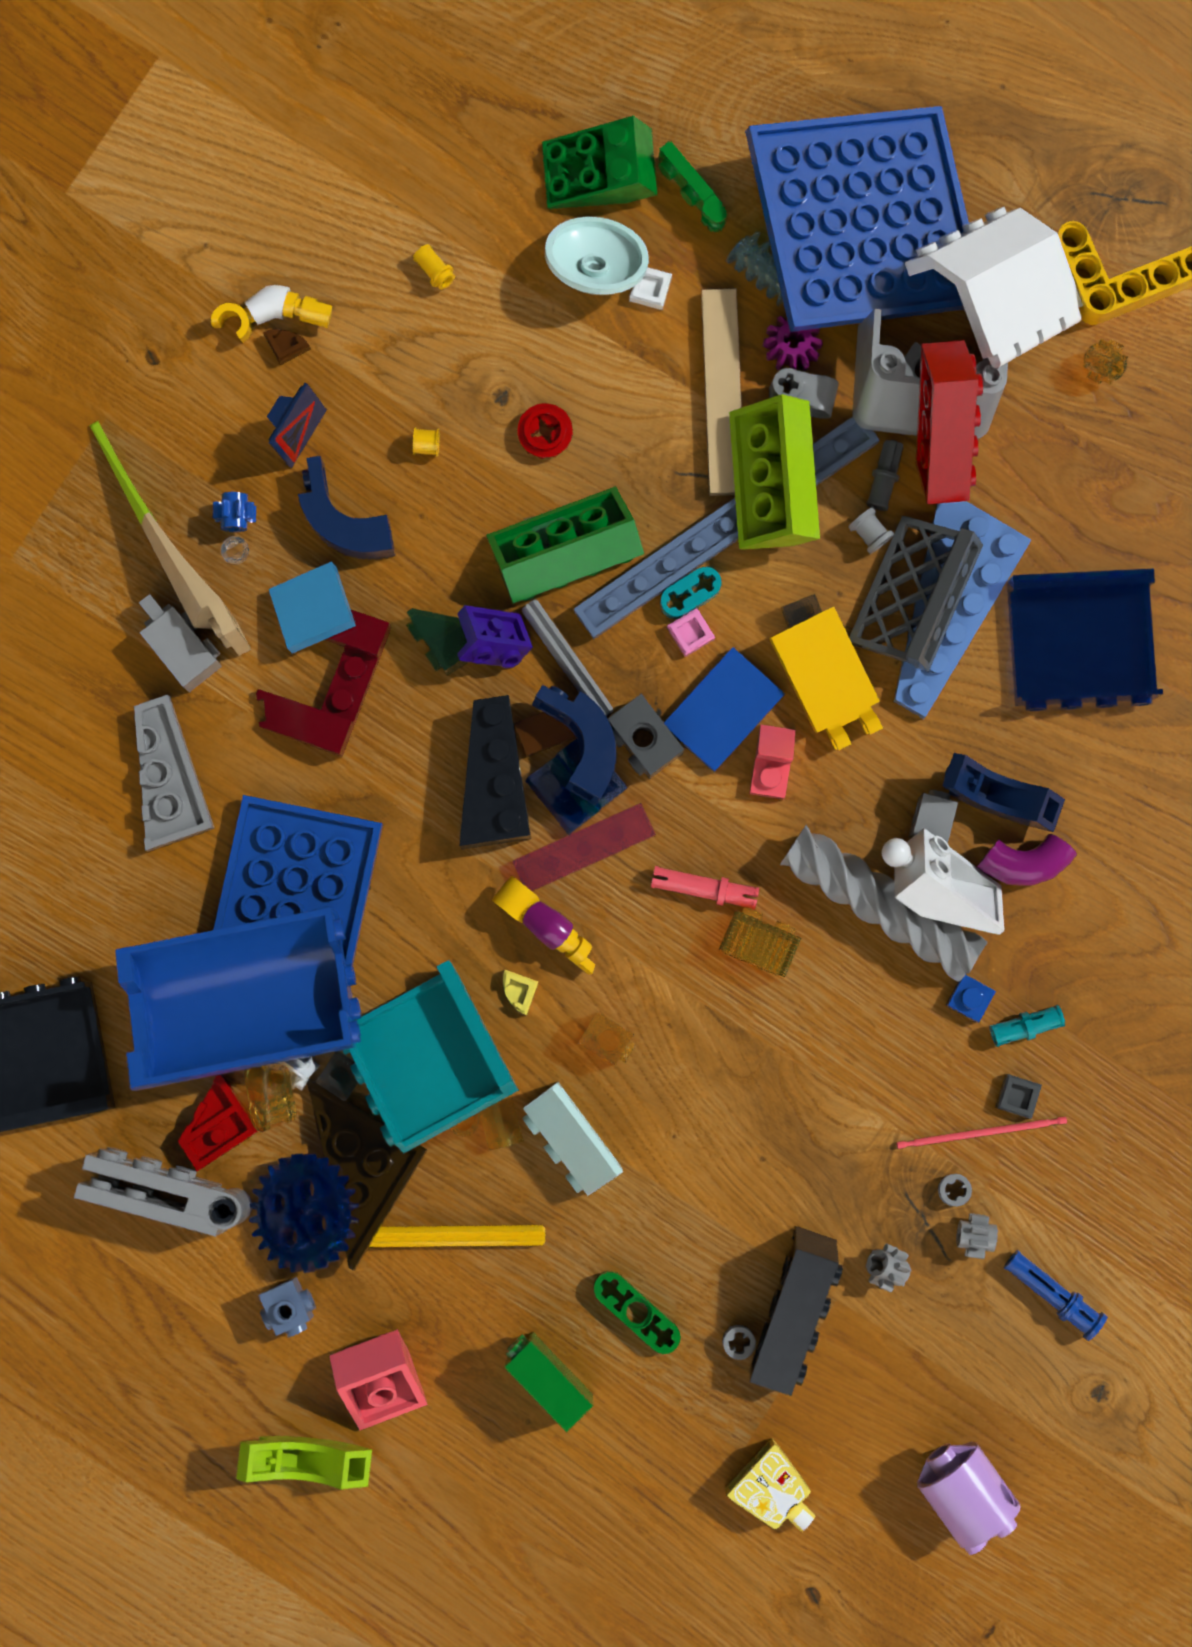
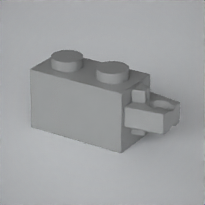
M150 594L139 602L150 617L144 623L147 627L140 634L188 692H191L222 667L216 659L221 653L208 637L201 641L194 632L197 628L193 627L186 611L180 614L170 604L162 609Z

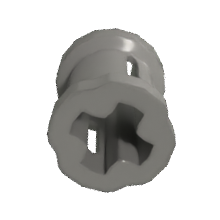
M873 507L862 513L848 526L851 531H856L867 544L869 554L877 551L895 535L892 530L887 531L876 518V511Z

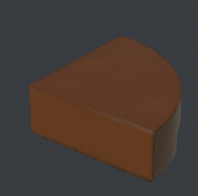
M277 328L263 332L280 366L311 350L307 341L299 334Z

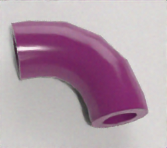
M1048 834L1037 847L1028 851H1016L998 840L977 868L1005 884L1032 886L1056 877L1071 864L1077 853L1067 842L1053 834Z

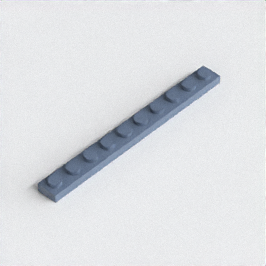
M851 417L813 444L816 486L877 445L879 438L874 431L860 427L855 422L854 417ZM735 498L574 608V613L593 640L738 541Z

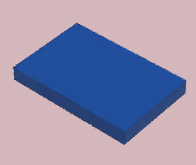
M732 647L668 717L664 724L679 742L715 772L783 698L785 693Z

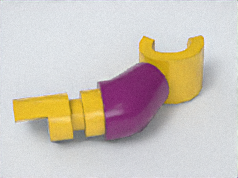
M511 876L495 894L492 901L515 920L523 923L548 948L557 949L561 953L565 952V956L587 975L593 974L596 964L587 958L592 949L591 943L582 936L578 937V933L573 929L572 922L558 911L540 902L536 894L515 877Z

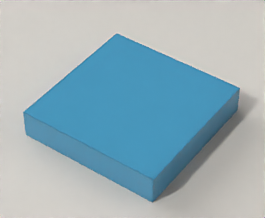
M332 561L269 589L287 649L292 654L356 626L337 567Z

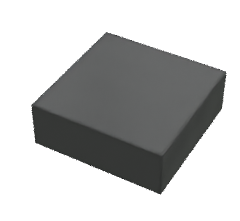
M1005 1074L995 1108L1032 1119L1042 1085Z

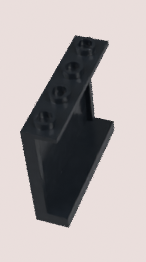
M80 976L59 980L60 987L46 989L45 984L24 987V994L11 997L10 991L0 992V1132L116 1108L92 982H81Z

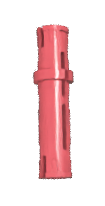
M655 866L653 875L667 878L668 880L652 878L651 888L653 889L658 888L717 901V905L722 906L725 902L752 908V910L756 908L757 900L743 897V895L758 898L760 887L755 888L728 882L729 878L722 877L721 880Z

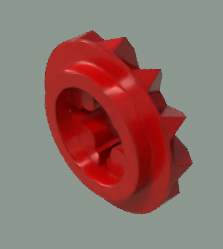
M536 404L528 408L518 422L517 434L519 443L528 454L537 456L540 459L556 458L568 448L573 437L571 419L562 408L554 404ZM539 419L542 420L547 428H555L551 432L550 444L543 436H535L540 431Z

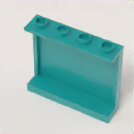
M450 960L437 966L440 974L369 1012L362 1016L361 1019H357L361 1033V1042L356 1043L355 1048L342 1050L345 1055L351 1053L355 1064L351 1065L350 1068L360 1085L365 1083L370 1092L369 1095L365 1096L366 1101L373 1114L376 1116L380 1113L385 1123L384 1126L380 1127L384 1138L390 1147L396 1145L403 1153L519 1091Z

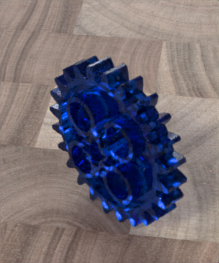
M292 1154L291 1158H280L278 1165L268 1166L270 1175L259 1176V1180L264 1187L252 1190L259 1197L258 1202L250 1203V1207L257 1210V1215L249 1218V1222L258 1223L259 1227L252 1233V1236H262L263 1241L258 1249H270L267 1260L279 1259L278 1268L280 1269L290 1267L292 1273L302 1271L308 1273L315 1272L316 1269L328 1268V1262L340 1260L338 1252L348 1251L349 1247L344 1239L355 1237V1233L349 1229V1224L359 1223V1219L351 1216V1210L358 1208L359 1204L350 1203L349 1197L356 1191L355 1189L345 1190L344 1185L349 1177H337L340 1166H328L329 1158L327 1157L317 1158L316 1154ZM311 1183L314 1185V1194H313V1196H312L311 1191H310V1185H311ZM282 1197H283L284 1200H285V1207H284V1209H283L282 1203H281ZM323 1216H324V1218H325V1220H326V1229H325V1230H324V1228H323V1226H322V1218H323ZM294 1230H295L296 1235H297V1241H296V1243H295V1241H294V1239H293V1232H294Z

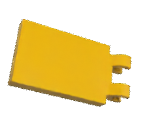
M834 606L769 638L814 732L818 733L825 729L835 750H841L851 745V741L842 726L856 719H859L866 735H871L883 729L879 718L871 708L872 705L880 702Z

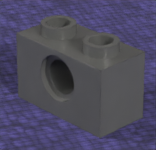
M642 694L608 718L614 733L616 746L619 748L624 745L631 754V757L627 760L639 776L645 773L651 779L684 753V748ZM644 730L649 732L653 742L647 747L637 746L632 739L637 731Z

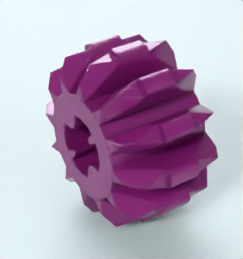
M780 315L777 317V326L769 325L766 331L769 337L764 338L763 347L770 349L766 354V359L768 361L778 359L775 366L777 371L781 370L784 364L789 365L788 368L796 370L798 364L803 371L809 369V361L817 362L819 358V353L816 350L822 348L823 340L816 338V336L819 334L820 329L790 332L787 320ZM795 339V344H798L797 348L789 347L790 342L788 340Z

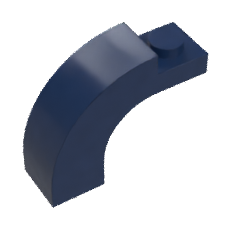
M321 456L306 458L308 469L302 470L303 481L306 491L312 490V492L298 494L309 524L319 538L334 550L353 558L373 560L395 557L388 516L382 515L361 519L348 517L340 513L331 504L325 465Z
M542 685L535 696L532 706L566 725L573 732L579 744V763L565 789L596 806L606 790L615 768L616 742L612 727L602 709L582 691L579 692L575 701L572 702L568 700L569 696L561 689L554 686L548 688Z
M955 752L945 771V779L942 785L950 791V796L970 806L1019 824L1054 832L1065 802L1063 797L1049 788L1002 776L985 768L967 755Z

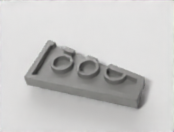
M165 695L134 706L137 751L139 752L140 760L139 778L143 799L142 817L145 826V851L149 852L215 829L170 696Z

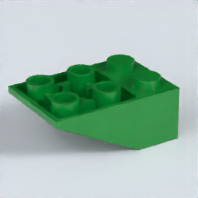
M634 115L542 142L548 209L625 204L657 195L652 129Z

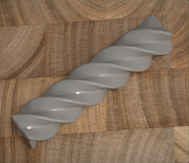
M807 825L803 828L780 865L790 866L792 872L802 882L820 885L824 894L833 902L850 904L853 912L862 921L880 924L885 934L893 941L910 943L914 952L922 960L941 963L946 974L958 982L967 973H970L977 958L988 943L982 936L974 932L964 931L959 925L921 917L895 898V881L891 877L882 873L871 872L867 863L860 857L849 853H841L839 847L832 839L825 835L811 833Z

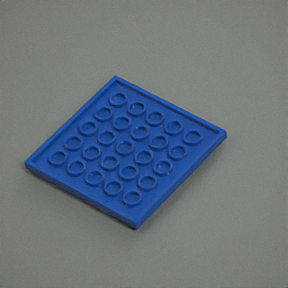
M942 106L752 125L748 127L745 131L790 332L862 323L874 309L881 310V320L964 310L957 287L953 282L934 269L909 276L905 266V262L917 256L916 249L932 242H936L938 246L941 244L940 237L959 230L961 234L964 232L962 226L969 223Z

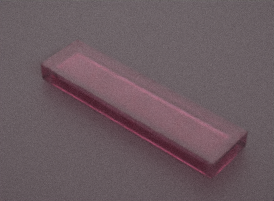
M642 803L512 862L522 884L533 892L656 836Z

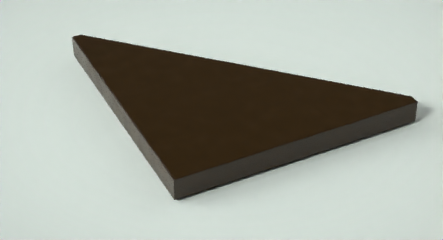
M309 1079L307 1086L310 1092L327 1175L336 1207L348 1268L355 1271L426 1154L427 1149L418 1145L403 1153L396 1145L390 1147L380 1127L385 1125L383 1122L312 1079Z

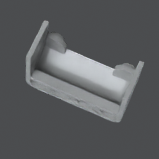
M874 309L858 325L853 396L854 420L860 427L867 430L917 436L920 377L905 376L906 362L901 351L893 346L879 344L881 310ZM984 358L976 365V374H981L983 379L982 396H977L976 405H979L981 413L980 426L975 427L974 435L977 436L978 440L988 432L1007 382L1008 363L999 368H994L990 364L989 359Z

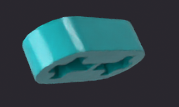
M701 567L668 587L661 596L660 607L662 612L671 619H679L714 599L721 589L719 573L711 567ZM701 576L706 580L710 578L714 580L711 585L712 591L710 592L703 588L694 593L692 589L699 585V577ZM686 593L689 595L682 602V610H678L676 607L670 609L667 606L670 603V595L674 594L676 598H680Z

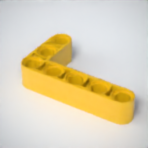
M1076 221L1066 222L1057 232L1083 304L1079 308L1082 316L1081 320L1087 324H1101L1192 287V271L1186 266L1187 261L1192 262V246L1109 279L1088 230L1083 224ZM1068 237L1073 239L1077 247H1068L1064 244L1062 238ZM1082 268L1087 270L1090 278L1080 277L1076 269ZM1153 274L1164 276L1167 284H1159L1154 279ZM1126 286L1133 289L1136 297L1126 296L1122 291V287ZM1090 300H1099L1103 304L1104 310L1093 308Z

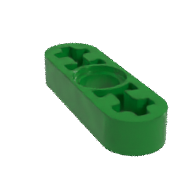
M609 1270L598 1275L594 1282V1293L596 1298L655 1352L669 1354L677 1349L681 1336L677 1325L618 1272ZM613 1279H616L619 1282L616 1288L623 1296H625L627 1290L633 1293V1295L624 1300L620 1310L614 1306L619 1303L618 1298L611 1293L606 1297L602 1295L604 1287L601 1282L603 1280L611 1282ZM633 1302H641L647 1307V1317L641 1322H633L627 1317V1308ZM654 1314L660 1318L655 1321L657 1327L662 1331L667 1330V1328L672 1329L670 1336L673 1341L671 1344L663 1342L661 1345H658L656 1343L658 1336L651 1328H649L647 1334L641 1331V1329L651 1323Z

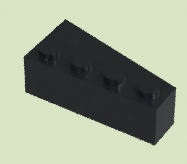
M509 695L473 700L459 846L464 850L531 839Z
M798 1226L795 1227L792 1239H794L793 1257L786 1255L780 1284L783 1287L781 1290L777 1289L774 1292L768 1314L771 1320L770 1323H764L750 1366L751 1383L792 1396L795 1384L801 1386L807 1371V1364L803 1363L807 1351L813 1353L819 1337V1332L815 1331L819 1318L825 1320L831 1304V1299L827 1298L831 1285L837 1287L843 1270V1266L839 1264L836 1239Z

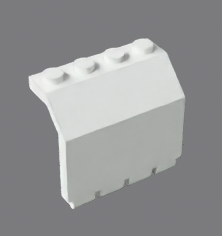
M1001 207L985 214L986 221L983 222L982 218L963 225V233L960 234L959 230L948 233L939 238L940 245L937 246L936 242H932L915 250L917 253L916 257L905 262L909 276L934 269L956 285L982 358H988L994 368L1003 366L1056 336L1061 331L1079 323L1082 319L1079 308L1083 304L1058 233L1022 208L1006 212L1005 207Z

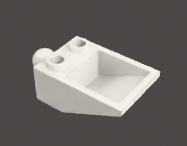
M923 828L908 842L899 838H893L884 844L882 857L888 865L894 867L895 898L921 917L998 935L1004 932L1001 885L950 848L942 837L934 836Z

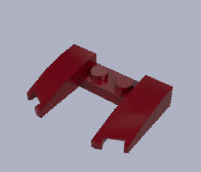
M351 609L356 626L325 639L328 642L345 648L321 710L257 689L256 699L257 701H264L266 721L259 722V727L343 757L392 629L390 623Z

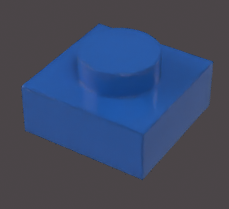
M965 975L957 983L946 1006L979 1023L996 991Z

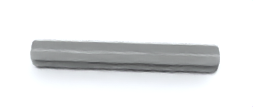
M536 599L527 603L522 608L524 616L578 693L582 691L602 709L606 717L611 715L613 707L541 604Z

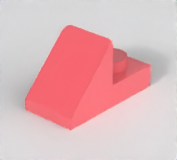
M760 725L749 794L785 799L790 764L794 756L795 730Z

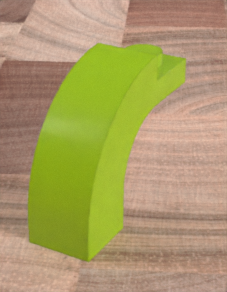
M260 1436L259 1440L242 1441L240 1443L236 1479L243 1482L278 1479L304 1480L325 1484L338 1489L368 1487L372 1449L326 1439L295 1436Z

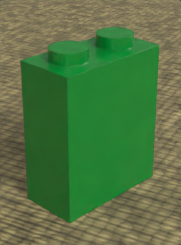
M534 1332L527 1338L521 1334L507 1348L505 1369L566 1432L593 1407V1394Z

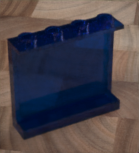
M1154 568L1013 575L1007 582L1015 706H1026V711L1047 710V705L1061 704L1062 710L1082 708V703L1096 702V708H1109L1118 706L1117 701H1131V706L1152 705L1154 699L1163 695V689H1157L1150 586L1155 583Z

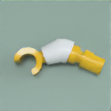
M270 285L265 286L245 301L246 307L244 308L235 303H225L218 306L211 316V325L214 329L222 328L227 318L232 316L240 318L241 327L236 334L241 342L244 343L249 339L252 333V323L255 321L259 325L274 318L283 320L284 317L294 319L296 315L299 316L300 321L328 328L333 306L318 302V299L308 296L300 299V295L291 292L290 287Z

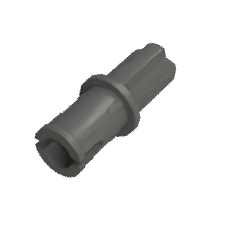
M886 440L883 443L877 469L872 471L874 480L869 499L866 503L868 507H873L875 510L880 511L888 510L894 482L899 481L897 471L904 449L902 443L895 440Z

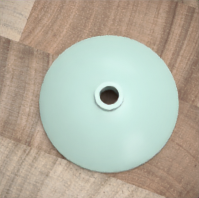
M579 217L567 220L551 231L545 245V259L552 273L569 287L593 295H611L629 290L643 279L649 263L648 250L642 239L625 225L606 218Z

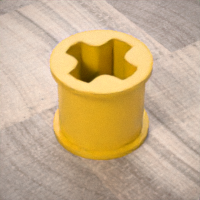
M414 427L413 455L429 454L438 457L440 444L439 429L423 430Z

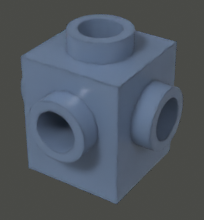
M297 1277L272 1287L259 1295L264 1307L260 1310L262 1320L268 1330L273 1328L276 1336L286 1332L289 1338L308 1329L306 1322L314 1317L312 1310L316 1309L310 1291L302 1289ZM284 1305H288L291 1308L292 1314L285 1311Z

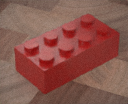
M965 340L921 344L915 465L927 504L969 501L970 487L976 485V469L972 465V458L978 456L979 450L978 439L974 435L975 427H979L981 423L980 407L976 403L977 396H982L983 379L981 374H976L975 355L969 354Z

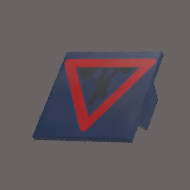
M307 383L300 386L294 397L279 396L267 415V418L276 427L268 439L269 444L290 468L295 464L327 411Z

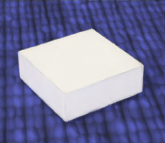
M647 267L643 279L632 287L629 301L663 310L672 274Z

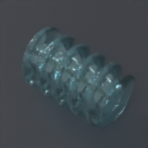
M757 231L751 236H745L737 243L728 255L726 263L731 264L736 261L734 268L737 272H743L747 269L745 274L746 280L753 281L757 278L756 288L763 290L768 287L766 297L773 299L778 296L776 304L780 307L784 303L773 254L768 253L770 240L759 245L757 242L761 232Z

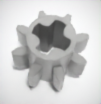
M969 1213L968 1221H959L956 1245L958 1248H965V1256L985 1259V1251H995L998 1230L997 1225L988 1224L989 1216Z
M885 1243L883 1250H873L866 1264L867 1271L871 1275L868 1281L888 1292L893 1291L894 1285L904 1286L912 1270L906 1261L909 1254Z

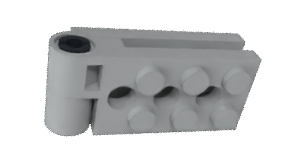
M112 1147L99 1149L96 1153L86 1155L82 1169L102 1175H99L98 1178L91 1177L89 1181L78 1183L74 1195L76 1199L212 1236H218L242 1223L249 1217L252 1211L251 1198L242 1189L221 1188V1183L196 1177L197 1171L187 1167L162 1168V1161L154 1158L141 1156V1159L127 1158V1151ZM120 1180L135 1183L133 1187L125 1188L119 1186ZM154 1189L187 1197V1204L154 1196Z

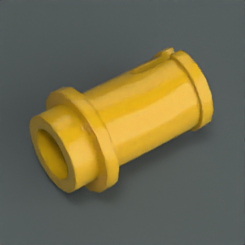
M426 244L420 247L413 255V260L431 279L430 284L432 287H438L440 290H443L454 281L453 267L446 265L435 253L431 245Z

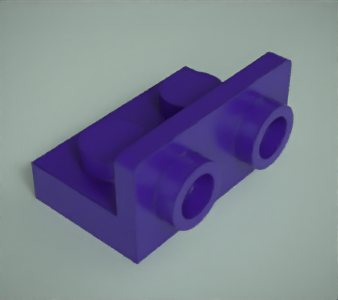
M464 605L457 613L467 643L457 653L460 661L513 668L533 648L519 613Z

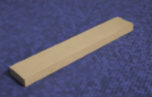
M736 289L702 290L701 298L709 496L735 495L729 412L741 408Z

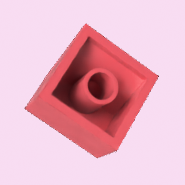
M398 1329L329 1355L336 1390L359 1430L428 1405L409 1350Z

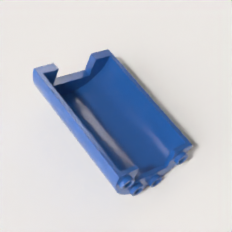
M329 907L115 949L119 984L128 994L134 1052L127 1053L130 1088L138 1091L355 1048L356 1043L361 1042L360 1028L356 1019H361L362 1016L358 997L352 998L351 986L356 985V976L353 964L346 965L341 940L346 939L342 918L335 919L332 909Z

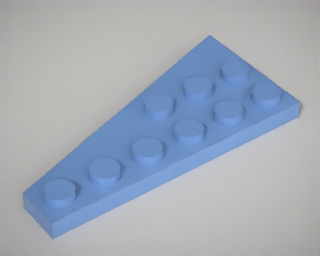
M967 501L937 504L932 524L960 531L961 528L974 531L983 544L982 550L929 672L917 669L913 664L902 661L894 696L895 703L922 719L927 716L1031 542L1030 538ZM943 538L932 544L937 557L950 551L954 540ZM928 547L923 564L932 560ZM936 567L921 574L920 581L923 588L936 583L939 577ZM923 599L915 602L912 619L923 614L926 607ZM908 632V636H907L908 640H907L905 652L907 651V648H908V646H909V644H910V641H911V639H912L909 632Z

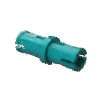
M1055 1005L1030 1014L1028 1012L1019 1013V1017L995 1025H989V1029L995 1046L1000 1047L1001 1045L1024 1038L1032 1040L1036 1038L1037 1034L1065 1027V1019L1060 1006Z

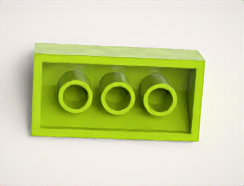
M781 394L730 411L729 419L739 549L790 547L820 539L810 401Z

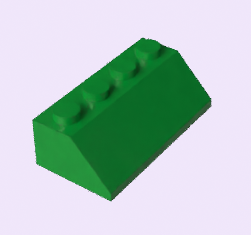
M616 486L486 535L513 603L532 599L537 594L553 588L564 587L569 582L585 576L596 575L601 570L620 563H628L635 557L644 554L635 520Z

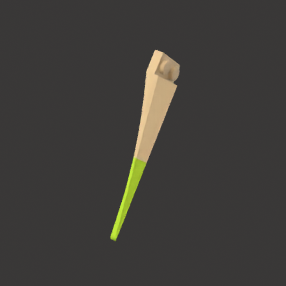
M96 421L90 424L193 627L212 629L218 639H221L225 648L227 649L232 646L239 656L250 651L251 648L240 626L224 602L184 559L145 505L120 463L100 423Z

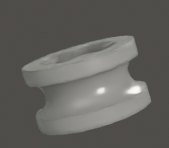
M947 1175L939 1183V1197L949 1206L957 1207L964 1205L969 1201L972 1194L971 1183L962 1175ZM958 1180L963 1184L960 1188H964V1195L956 1196L953 1201L948 1198L947 1195L950 1192H945L947 1184H954Z
M734 1325L725 1331L722 1343L725 1352L730 1357L742 1360L748 1358L753 1353L756 1340L749 1328L743 1325ZM738 1332L742 1333L743 1338L746 1336L749 1338V1343L743 1345V1351L736 1352L735 1346L729 1347V1341L734 1340L735 1333Z

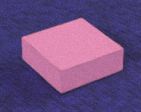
M697 608L667 626L668 631L684 657L715 640L714 634Z

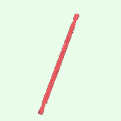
M1066 1116L1058 1117L1053 1120L1045 1119L920 1138L908 1142L900 1141L896 1142L897 1149H902L907 1146L942 1143L1047 1127L1052 1124H1067Z

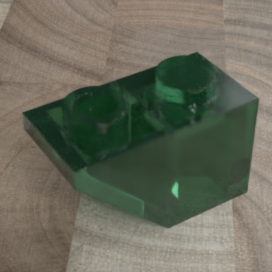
M414 608L407 611L411 622L406 624L416 642L423 639L430 651L425 653V656L435 671L442 668L446 676L469 663L460 661L457 655L467 643L459 618Z

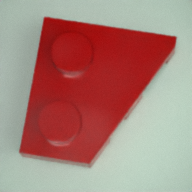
M219 1074L213 1080L211 1088L204 1100L200 1102L190 1124L186 1126L178 1143L198 1172L260 1130L225 1076Z

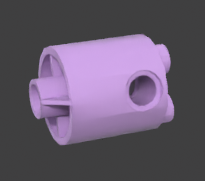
M976 1442L962 1445L947 1443L937 1448L928 1456L917 1482L918 1488L960 1547L964 1548L969 1555H974L986 1546L987 1541L998 1534L1000 1538L1005 1537L1017 1527L1018 1524L1014 1518L1020 1511V1503Z

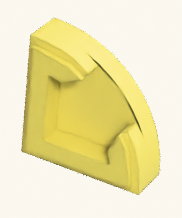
M505 970L503 975L505 995L516 1010L527 1015L539 982Z

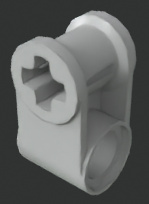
M785 368L776 373L769 388V397L772 398L784 394L810 401L811 417L827 419L832 415L839 382L828 376ZM783 383L789 384V394L783 392Z

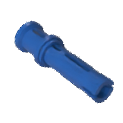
M1016 1250L1005 1263V1270L1011 1272L1032 1291L1057 1309L1056 1314L1058 1318L1063 1322L1068 1320L1083 1333L1085 1340L1090 1341L1104 1326L1108 1317L1105 1313L1096 1312L1082 1300L1083 1296L1080 1293L1068 1292L1047 1273L1022 1255L1019 1250Z

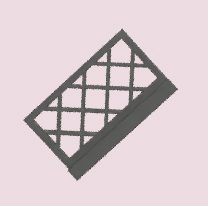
M902 515L849 638L853 646L913 664L915 668L929 672L983 544L974 531L963 528L957 531ZM908 528L920 530L924 539L906 548L903 540ZM943 538L954 540L950 551L937 557L932 544ZM928 547L932 560L915 568L910 555ZM905 558L910 571L892 579L890 574L892 565ZM936 567L939 573L936 583L923 588L918 576ZM914 578L919 591L901 600L896 587ZM892 590L896 603L879 611L876 605L879 595ZM923 599L926 606L923 614L909 620L904 607ZM900 610L905 623L887 632L882 618ZM878 621L883 634L870 641L862 639L861 636L865 627ZM909 631L912 639L907 651L895 649L891 639Z

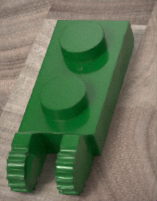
M668 141L659 149L658 167L661 173L669 181L674 179L681 188L680 194L685 202L691 207L696 205L702 212L701 222L704 226H707L710 232L722 231L728 215L727 210L722 206L723 203L672 141Z

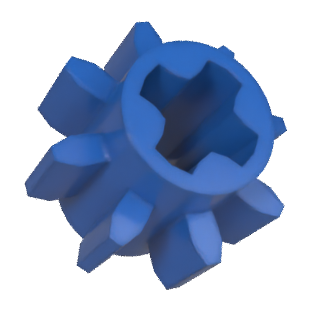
M225 492L222 493L221 502L213 501L212 518L215 519V522H221V530L245 532L247 531V522L256 523V506H254V502H248V495L245 493Z

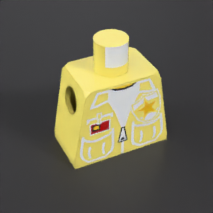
M773 1438L765 1444L725 1488L726 1495L732 1501L775 1530L788 1519L802 1532L815 1518V1514L803 1503L811 1492L808 1485Z

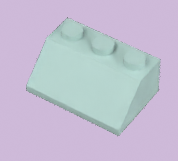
M559 1082L523 1108L527 1113L522 1118L534 1135L539 1132L542 1133L548 1142L544 1149L555 1164L562 1160L570 1171L565 1177L577 1193L584 1190L589 1196L623 1172L621 1165Z

